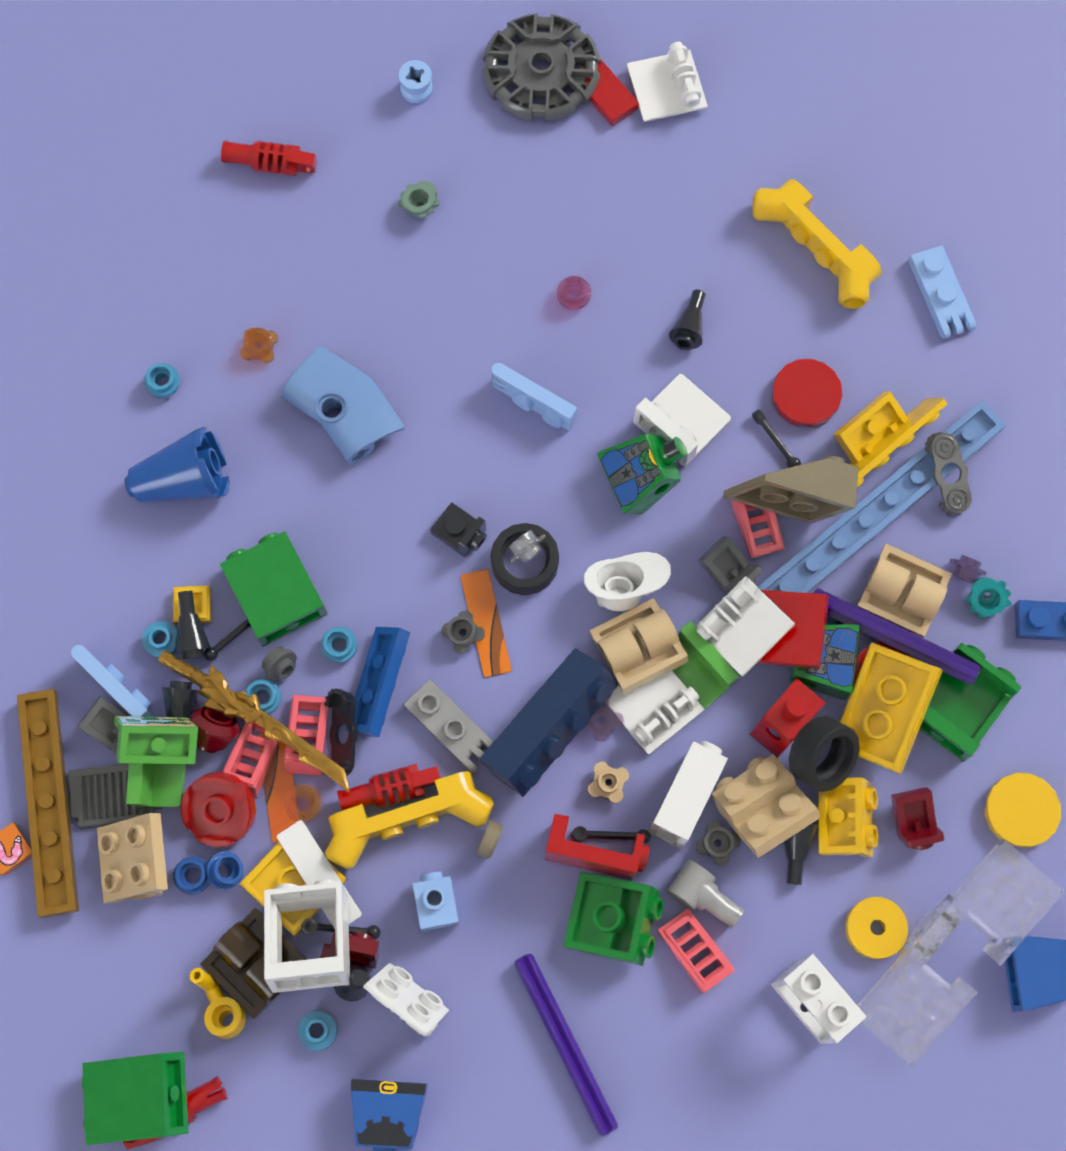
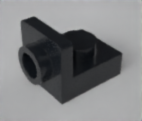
M452 502L430 529L432 535L463 557H466L471 549L476 552L487 537L485 533L486 520L480 516L475 519Z

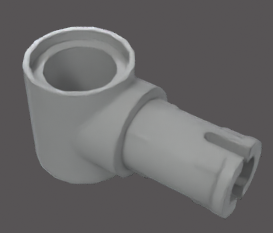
M688 859L667 889V892L687 908L694 911L696 908L701 911L706 909L729 927H734L741 918L744 909L717 890L718 886L714 883L716 878L709 871Z

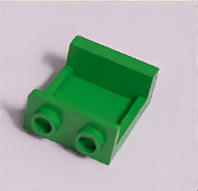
M285 531L280 534L277 532L270 533L262 537L258 541V545L248 550L238 549L230 553L226 557V561L220 563L262 647L327 615L324 604Z
M960 643L952 652L979 664L981 667L980 672L973 684H967L942 672L920 730L964 762L973 756L981 745L979 743L1012 697L1022 687L1015 682L1016 678L1011 672L1002 667L996 668L985 660L986 656L981 650L975 646H966L964 643Z
M184 1052L158 1053L82 1063V1089L84 1093L83 1127L86 1145L189 1133Z

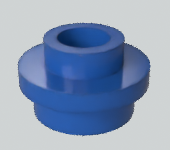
M218 852L211 856L206 864V877L210 884L217 889L226 890L233 888L242 879L243 864L240 858L232 852ZM220 864L225 865L228 869L226 878L222 877L218 872Z
M196 856L182 859L176 865L173 872L175 886L181 892L188 895H196L203 892L210 884L206 877L207 862ZM192 869H197L200 874L199 879L194 883H189L187 880L188 872Z

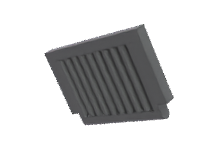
M129 764L69 770L71 819H78L79 829L103 827L147 813H155V810L162 809V807H137L126 804Z

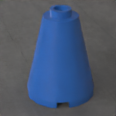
M206 427L198 428L129 468L128 476L124 479L128 494L131 497H135L139 502L219 498L226 496L229 492L230 481L229 476L222 477L221 467L227 464L215 435L211 431L205 433Z

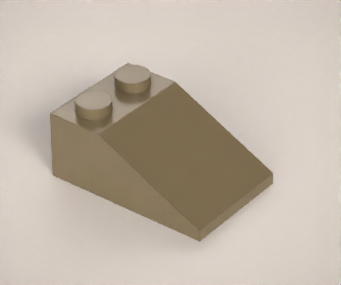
M827 456L822 460L763 474L724 490L723 497L812 524L855 509L859 467L844 463L843 458Z

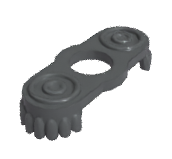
M937 432L927 438L925 451L931 453L934 465L933 478L939 486L943 501L939 504V507L947 515L955 516L966 511L972 501L967 480L969 476L968 467L962 460L956 438L948 433ZM948 463L955 464L960 471L959 479L953 484L947 483L942 477V469Z

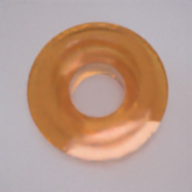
M296 785L286 793L284 798L286 814L297 822L299 820L303 822L312 820L317 816L321 808V797L318 791L310 785ZM303 797L309 801L310 805L306 810H299L296 807L295 801L298 798Z

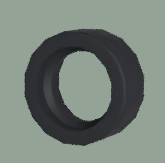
M529 523L512 525L502 531L494 541L491 551L493 575L499 584L511 593L520 595L539 593L548 587L555 578L559 564L557 543L551 534L539 525ZM531 540L543 548L546 555V564L539 575L530 579H520L508 572L504 564V554L509 545L515 541Z
M829 716L816 717L804 725L791 745L788 758L790 771L796 779L820 792L833 790L846 780L857 762L860 750L859 737L854 729ZM832 740L831 749L827 757L816 767L823 748Z

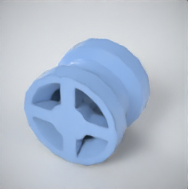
M411 60L403 64L398 74L402 97L406 101L416 104L429 99L433 91L430 67L420 60Z

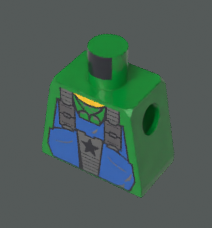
M643 434L600 451L597 455L623 513L641 515L680 482L681 476L675 462L685 457L688 452L685 444L679 437H674L665 443L664 439L659 435Z
M826 625L820 669L791 667L789 682L793 683L797 678L810 690L846 700L853 691L860 625Z

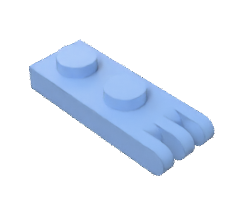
M943 245L912 254L908 260L940 337L945 339L951 336L948 324L954 335L963 333L962 322L967 331L976 329L975 319Z
M496 363L492 366V385L494 388L511 397L512 401L525 411L532 409L542 415V419L554 428L563 427L570 431L577 418L576 406L501 363Z
M76 645L72 648V657L131 716L154 717L147 710L152 703L137 688L130 693L122 685L127 678L111 663L105 668L84 646Z

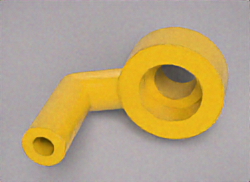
M201 968L193 969L190 973L191 982L205 991L210 1002L204 1015V1023L207 1030L220 1039L236 1037L245 1026V1010L234 999L224 997L218 982ZM229 1014H233L231 1024L224 1026V1018Z

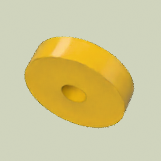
M870 897L858 902L851 908L845 921V934L851 947L860 955L869 959H884L896 954L903 947L908 936V923L901 908L893 901L883 897ZM873 921H877L882 925V933L880 935L872 933L870 925Z

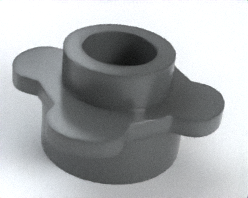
M461 611L457 617H454L442 627V635L452 641L454 644L453 649L458 654L466 653L470 645L476 641H482L485 636L484 629L474 623L473 615L469 611ZM462 629H465L466 634L463 636L460 635V631Z
M712 821L707 825V833L703 839H699L696 842V850L699 854H707L713 858L716 865L724 866L729 862V854L733 848L739 846L740 837L737 833H731L728 829L722 827L720 822ZM716 840L721 841L720 847L715 846L714 842Z

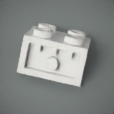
M679 374L652 402L645 397L636 406L633 423L646 434L661 436L665 443L674 437H679L685 444L688 453L677 462L685 468L730 422L731 416L683 374Z

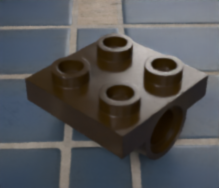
M254 908L242 922L239 921L233 925L217 941L213 951L200 965L253 1019H256L281 992L272 993L264 980V915L257 908ZM282 934V962L308 960Z

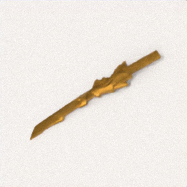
M167 650L160 654L158 663L178 673L183 678H187L188 681L197 684L201 688L198 690V693L208 699L204 703V707L223 712L225 717L244 719L248 725L256 723L265 729V737L275 741H282L299 754V761L325 773L339 786L349 792L345 769L279 721L262 711L257 694L253 693L252 696H248L245 691L235 693L229 689V684L222 672H218L213 665L210 666L209 675Z

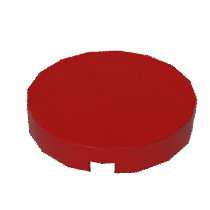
M797 359L785 365L777 374L772 388L773 405L778 414L787 422L796 426L800 424L808 427H817L828 422L837 412L843 396L841 381L835 371L825 363L814 359Z
M222 771L207 773L193 781L184 792L180 806L182 822L186 829H190L192 834L195 835L194 838L201 844L214 848L231 846L245 837L252 828L256 816L255 799L247 784L237 776Z

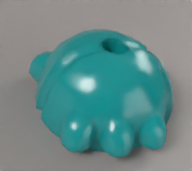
M990 577L978 578L972 584L970 594L965 598V601L971 604L969 610L977 612V617L983 619L986 616H995L996 613L999 614L1006 607H1010L1012 603L1008 597L1011 595V591L1004 589L1006 582L1003 580L997 581ZM986 592L990 593L988 597H984Z

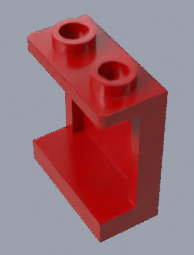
M554 813L545 860L627 880H633L637 872L642 873L643 869H645L650 846L643 845L645 835L637 833L632 843L630 855L564 840L569 817Z

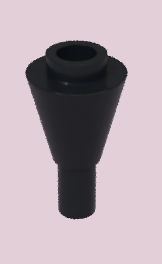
M693 290L688 307H686L669 332L670 340L679 349L691 350L702 345L701 309L706 296L702 290Z
M193 590L178 592L181 616H179L175 653L182 652L183 659L205 656L204 649L211 648L199 616L195 612Z
M170 680V688L162 687L166 716L189 718L198 695V690H192V682Z
M812 823L784 841L786 857L788 859L786 883L802 885L803 862L807 858L818 824Z
M351 962L350 985L333 987L336 994L343 1000L350 1002L358 1001L368 993L363 986L371 977L363 965Z

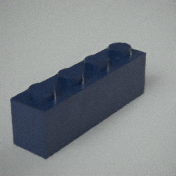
M574 648L479 758L480 761L494 777L524 797L539 782L541 776L555 759L562 755L567 745L578 732L586 727L589 719L601 705L611 697L618 684L605 666Z

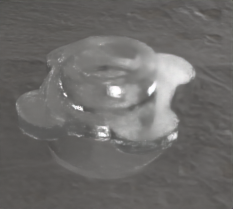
M532 530L523 534L509 546V549L514 554L510 562L513 564L520 558L525 563L531 560L542 550L538 544L546 536L543 534L537 538Z

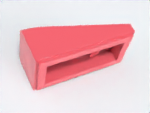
M730 500L749 558L785 549L776 513L762 509L763 515L748 518L747 511L759 508ZM766 521L768 528L752 532L750 525ZM771 535L772 542L756 546L754 539Z
M293 695L288 728L305 741H315L316 745L312 746L324 754L329 707H326L324 702L327 700L325 697ZM299 710L320 711V715H299ZM298 725L318 726V730L297 729ZM286 745L284 755L286 773L322 775V772L318 769L301 763L299 761V754Z
M245 722L223 772L237 776L247 784L254 798H257L279 741L267 740L252 735L253 729L265 733V729L256 723L248 725ZM247 744H250L253 746L263 748L264 750L261 753L252 749H248L246 747ZM244 758L258 764L254 767L242 763L241 760ZM237 772H238V773H241V774H243V775L249 776V777H251V778L238 775Z
M688 908L657 930L702 994L735 971L728 959ZM688 922L692 929L677 940H674L671 934ZM697 935L701 941L684 953L680 946ZM706 948L710 954L696 965H693L690 959ZM713 961H716L719 967L703 978L699 972Z

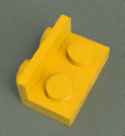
M862 777L846 778L841 785L833 790L826 792L818 791V811L821 817L819 818V854L873 857V848H876L878 845V830L876 825H873V810L877 809L878 796L871 782Z

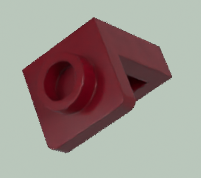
M928 787L891 795L897 836L908 848L925 850L933 847L934 843L944 841V833L937 827L932 791Z
M335 931L331 944L324 943L320 958L336 956ZM353 932L349 935L350 963L354 962L376 969L379 958V941L362 932Z

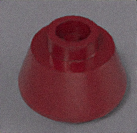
M203 706L195 710L191 715V722L198 726L197 747L207 753H216L226 749L241 731L238 719L236 717H225L223 712Z

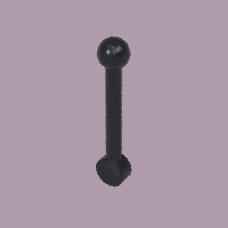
M759 409L753 412L752 417L755 422L762 426L787 459L788 468L801 465L800 459L792 456L768 424L763 412Z
M248 619L214 647L205 649L204 658L208 661L215 660L219 651L251 626Z
M578 826L573 830V837L578 842H583L586 838L634 840L637 833L645 835L643 844L651 840V834L646 829H641L638 832L587 831L586 828Z
M311 918L305 919L301 924L302 930L307 934H313L315 931L333 933L335 931L332 924L317 923ZM371 925L368 928L349 926V934L362 932L372 936L374 940L378 939L381 934L379 927L376 925Z

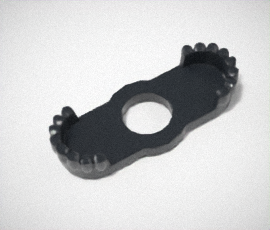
M335 688L327 693L328 696L325 697L327 701L324 702L326 707L332 708V725L329 733L331 760L345 769V774L348 776L355 764V743L358 735L356 703L354 696L350 692ZM345 723L349 734L347 741L342 744L339 741L338 733L340 727Z

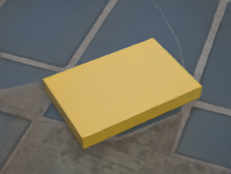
M871 642L852 694L840 720L841 723L854 729L859 737L860 750L858 757L902 774L942 674V669Z

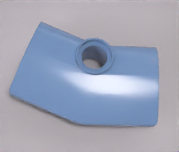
M322 346L314 350L286 382L281 393L283 400L320 423L321 428L328 433L348 464L362 461L373 452L375 442L405 429L404 424L376 383L368 375ZM330 409L341 410L337 417L328 418L325 416L326 412Z

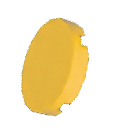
M1014 773L1003 777L989 789L986 796L984 816L987 824L996 837L1008 845L1030 848L1044 843L1056 832L1060 823L1061 804L1055 790L1044 779L1033 774Z

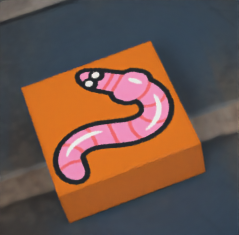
M13 822L0 831V874L6 876L32 857L30 843L17 824Z

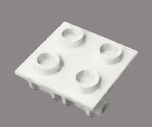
M681 42L672 43L669 46L670 50L667 55L627 63L643 122L708 108L691 50H687V47L683 46Z
M745 576L696 626L698 628L696 631L706 641L709 640L721 656L743 677L795 623Z
M673 671L625 695L618 685L611 697L605 702L648 755L705 710L697 701L699 699L697 692L692 687L686 688Z
M389 963L371 978L363 988L370 992L372 997L386 1008H390L392 1013L395 1012L400 1016L399 1019L405 1020L406 1024L419 1035L422 1034L429 1037L438 1026L439 1021L448 1013L449 1009L443 1005L438 995L432 991L422 989L413 982L409 972Z

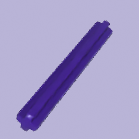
M820 588L813 592L815 594L828 595V617L843 624L860 625L859 632L919 661L943 670L942 672L967 684L975 682L981 668L979 664Z
M530 953L518 958L515 961V967L599 1135H608L618 1128V1124L534 956Z

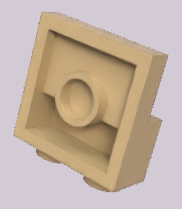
M774 754L766 759L763 757L753 759L748 764L744 773L735 779L733 777L722 779L717 784L716 791L711 793L718 812L757 858H760L821 818L818 808L799 789L794 776Z

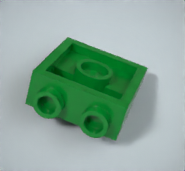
M580 872L563 947L643 966L645 958L650 959L655 949V937L650 935L653 920L658 921L663 912L664 902L659 897L660 891L651 885Z

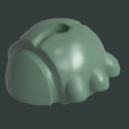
M420 181L412 185L408 184L406 186L407 189L400 193L402 199L397 202L399 207L404 208L408 214L420 219L433 214L434 208L440 204V201L437 199L436 187L428 181Z

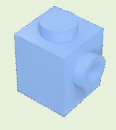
M442 872L421 875V882L413 883L421 931L425 932L460 925L451 877H443Z

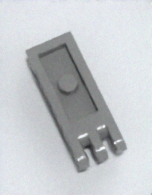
M429 679L404 703V707L474 775L479 769L469 758L474 755L480 761L479 758L484 754L480 748L485 745L488 749L493 741Z

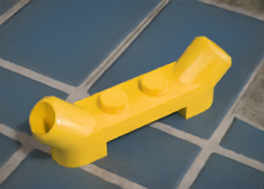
M789 179L778 189L759 188L754 194L753 217L757 221L782 222L791 231L793 238L799 244L805 245L814 254L816 261L823 268H828L839 279L838 303L849 309H857L864 306L869 301V285L882 275L881 266L876 258L862 244L853 251H850L809 211L813 196L796 180Z
M465 771L434 780L439 794L437 796L370 818L367 817L366 810L362 804L337 812L328 817L333 837L324 852L328 861L343 869H353L369 839L381 836L382 840L392 839L403 834L402 828L417 824L418 829L438 823V816L447 813L476 827L483 826L494 807L493 797L477 790L471 772Z

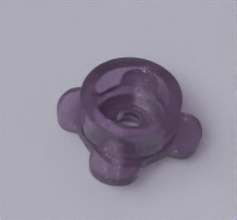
M961 555L959 560L953 558L949 561V563L953 564L950 573L971 584L980 576H986L987 572L979 569L982 563L970 557Z
M607 700L589 719L586 727L594 735L596 741L605 742L615 728H620L623 725L624 718L621 713L613 711ZM599 717H604V718H605V722H604V723H600V722L598 721V718H599Z

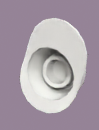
M633 553L594 563L588 567L584 574V584L588 591L596 596L599 607L624 612L637 606L643 595L650 594L664 586L671 575V566L665 557L657 553Z

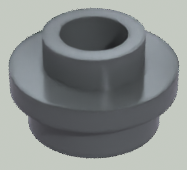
M281 646L272 649L262 661L265 676L270 681L288 678L295 670L296 654L292 650L284 649Z

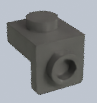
M722 536L698 559L720 589L727 593L745 576L755 584V578L762 573L759 565L750 564L730 537Z
M99 696L77 727L117 754L118 729L114 725L115 716L128 715Z

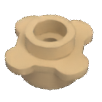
M606 762L595 764L593 768L595 773L594 780L588 786L589 794L594 798L600 796L601 798L609 799L612 803L622 801L624 797L622 789L624 783L629 779V772L623 767L618 769L609 767ZM610 779L612 785L607 786L605 780Z

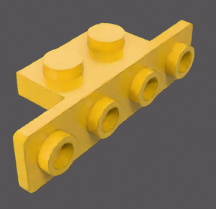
M883 391L833 434L852 462L850 465L859 467L857 487L864 482L863 477L867 473L887 463L890 459L888 455L896 448L910 443L915 437L914 433L919 428L931 424L940 416L939 411L947 405L944 398H926L906 415L890 391Z

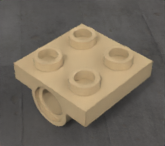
M885 544L857 607L924 638L931 621L936 616L948 589L947 585L952 573Z
M654 598L589 630L592 640L624 695L689 662L688 655L679 641L671 619L664 609L659 608Z
M147 813L97 828L103 903H118L125 900L151 898L163 895V891L168 890L161 813Z

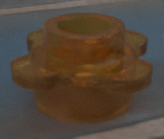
M263 328L247 329L244 332V347L240 350L241 357L247 361L253 358L259 359L263 363H270L275 357L273 347L278 341L277 334L272 330L266 331ZM261 343L262 347L257 348L256 344Z

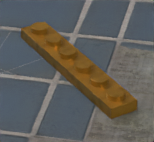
M55 689L17 695L37 915L40 918L80 912L58 692Z

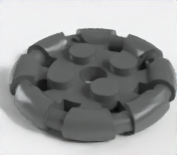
M536 13L513 19L507 23V28L503 31L498 30L492 36L484 51L483 61L485 62V67L482 68V76L487 91L493 100L498 99L502 103V109L521 119L532 121V117L545 118V121H554L567 117L576 112V107L580 103L586 104L599 83L600 73L598 72V64H601V60L594 40L589 34L585 35L580 30V25L559 15L551 14V17H542ZM537 30H548L550 33L537 32ZM515 38L522 42L516 46L512 40ZM572 41L574 44L569 48L564 44V42ZM538 60H545L550 66L545 70H538L533 67V63ZM503 61H508V66H502L499 64ZM575 64H581L584 66V69H574ZM586 78H592L589 84L584 82ZM514 84L515 91L510 93L507 88ZM567 86L574 91L569 96L565 94ZM533 97L546 98V104H533Z

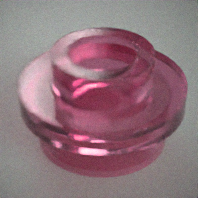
M569 276L558 285L557 299L563 307L570 310H578L589 303L591 288L583 278ZM577 291L580 296L572 298L568 296V293Z

